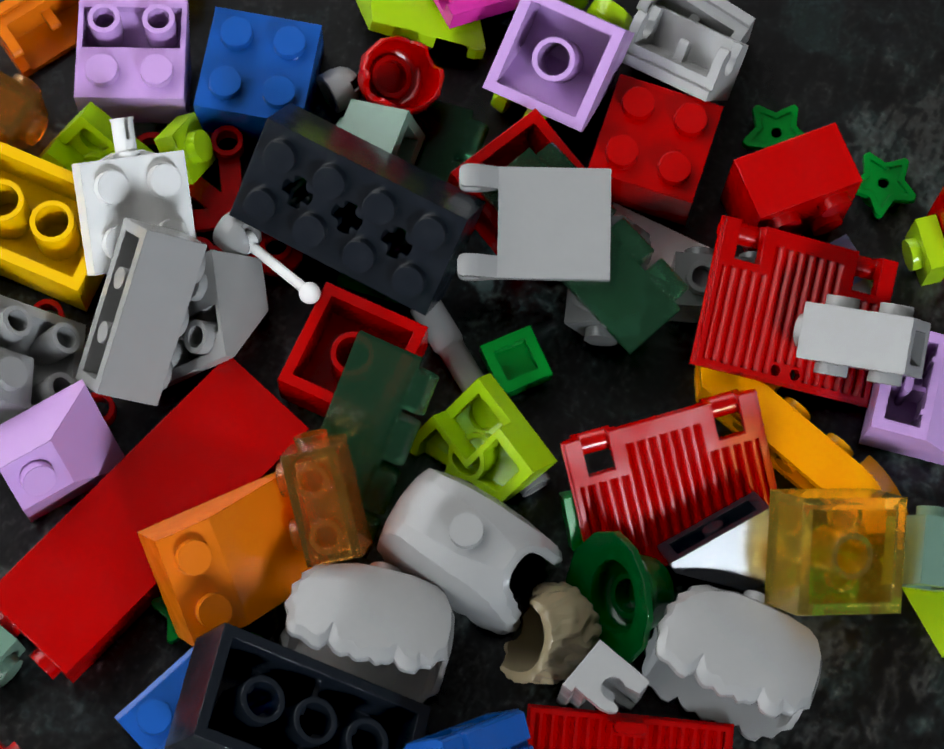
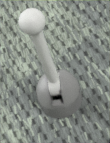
M230 212L219 220L213 231L212 239L214 244L223 252L246 256L253 254L297 289L302 302L314 304L320 299L321 290L316 283L304 282L260 246L262 241L261 231L230 216Z

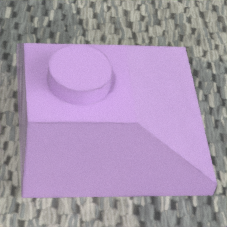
M82 379L0 424V473L31 522L95 487L125 457Z

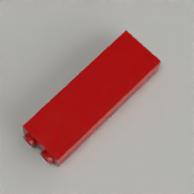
M234 358L218 364L0 580V625L15 638L21 633L36 647L29 657L50 678L54 680L62 672L74 683L150 607L152 599L161 595L137 532L289 466L311 444L310 429Z

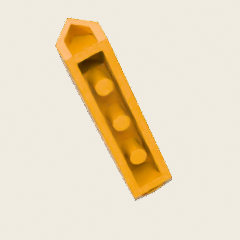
M695 365L694 386L697 403L699 399L735 389L739 391L756 389L773 468L863 545L890 544L892 517L906 516L909 513L898 488L875 459L868 455L861 463H858L853 458V450L843 439L833 433L825 435L810 422L811 416L809 412L798 401L791 397L783 399L776 392L780 386ZM737 412L716 418L732 433L743 431L740 414Z

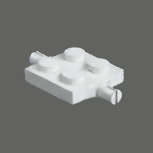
M134 116L109 119L115 153H110L98 161L71 164L87 276L108 273L124 217L181 231L196 239L184 150L153 153L143 149L137 150L133 123Z

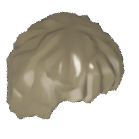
M564 581L560 583L543 582L533 588L531 593L533 596L529 599L530 605L521 612V634L516 639L504 644L506 655L500 670L505 673L506 678L511 679L514 683L527 684L529 682L554 685L562 680H566L600 639L602 625L599 624L600 616L593 610V604L581 594L576 586H571Z

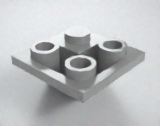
M217 250L205 252V271L201 280L195 284L188 306V326L184 334L178 338L171 361L173 368L172 377L167 388L235 357L269 311L263 265L260 259Z
M0 295V424L79 381L75 377L85 346V324Z

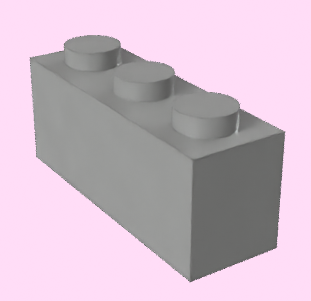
M124 217L75 377L77 380L82 379L85 385L96 394L158 406L161 393L167 388L172 377L173 368L171 361L178 338L184 334L188 326V306L195 284L201 280L205 271L206 244L181 231Z

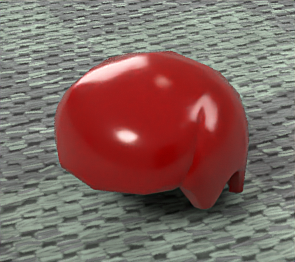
M396 35L380 38L361 55L357 80L359 89L367 102L409 110L411 115H416L426 110L440 97L445 76L444 69L438 67L433 62L426 44Z

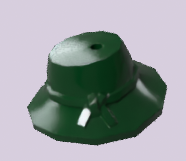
M621 531L595 532L575 549L567 573L566 583L576 586L581 594L593 604V610L599 614V624L602 625V634L599 636V640L603 641L628 663L633 662L647 647L650 631L664 617L667 604L675 600L673 581L667 567L656 558L639 554L637 547Z

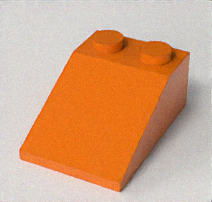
M295 465L287 466L137 532L177 637L193 647L196 638L225 622L238 628L251 624L288 599L291 595L292 584L301 579L302 572L311 569L314 564L331 562Z

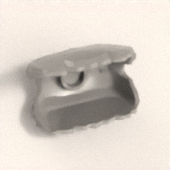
M428 468L418 475L399 497L385 521L377 545V550L383 557L384 562L396 566L402 573L416 576L438 586L446 594L453 611L466 615L475 625L500 635L516 631L521 624L520 616L522 613L509 587L511 575L521 559L533 552L545 558L556 568L563 561L562 552L558 549V546L506 504L464 479L432 468Z
M379 561L373 562L370 565L362 563L338 564L332 562L314 564L311 569L302 572L300 580L292 584L291 595L284 603L287 617L286 627L279 638L282 646L422 704L429 697L438 694L452 650L455 616L449 600L438 586L416 576L402 573L399 568L390 563Z
M706 584L689 587L687 591L678 594L676 601L667 604L664 617L654 628L653 636L644 649L645 659L642 665V675L650 681L648 686L652 687L661 700L670 702L678 697L681 707L686 712H695L699 719L703 721L734 724V726L738 727L740 734L744 738L756 742L761 737L772 739L781 731L791 730L798 721L803 709H810L819 683L823 662L819 642L813 632L788 614L775 609L776 603L770 597L755 590H746L743 594L734 591L721 590Z

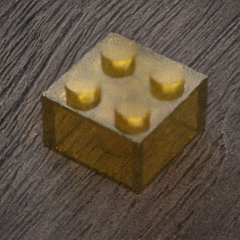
M873 488L770 489L764 604L796 616L901 613L907 497Z

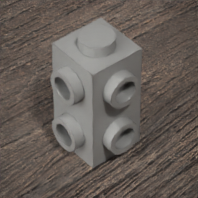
M827 294L825 304L805 302L804 313L800 314L795 322L793 340L797 347L796 357L815 362L814 373L847 378L848 368L868 370V382L901 387L903 376L922 379L931 323L913 318L914 307L880 302L879 312L859 309L860 299Z

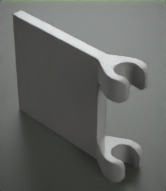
M474 163L461 165L459 169V187L463 192L498 191L497 255L462 253L458 256V278L463 281L544 280L610 282L612 169L503 167Z

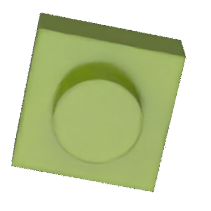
M195 112L176 116L154 139L160 153L184 150L189 185L194 184L216 160L213 154L211 139L202 129Z
M936 214L915 219L905 239L902 241V253L905 264L909 271H916L920 286L938 283L944 278V237Z

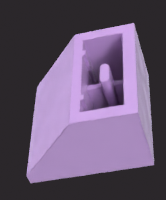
M79 0L74 100L78 112L91 101L112 119L134 116L133 123H170L176 116L190 113L191 56L188 0Z
M930 331L922 379L903 376L901 387L873 383L859 444L944 465V334Z

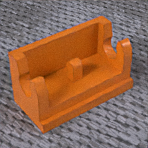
M4 0L0 3V45L24 79L76 48L79 0Z

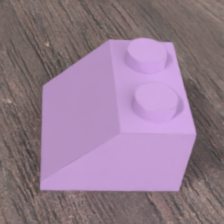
M520 0L482 88L531 110L536 108L540 114L579 132H583L613 84L635 33L561 0Z

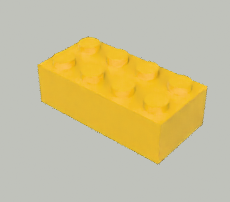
M0 141V275L87 312L105 274L87 276L73 172Z

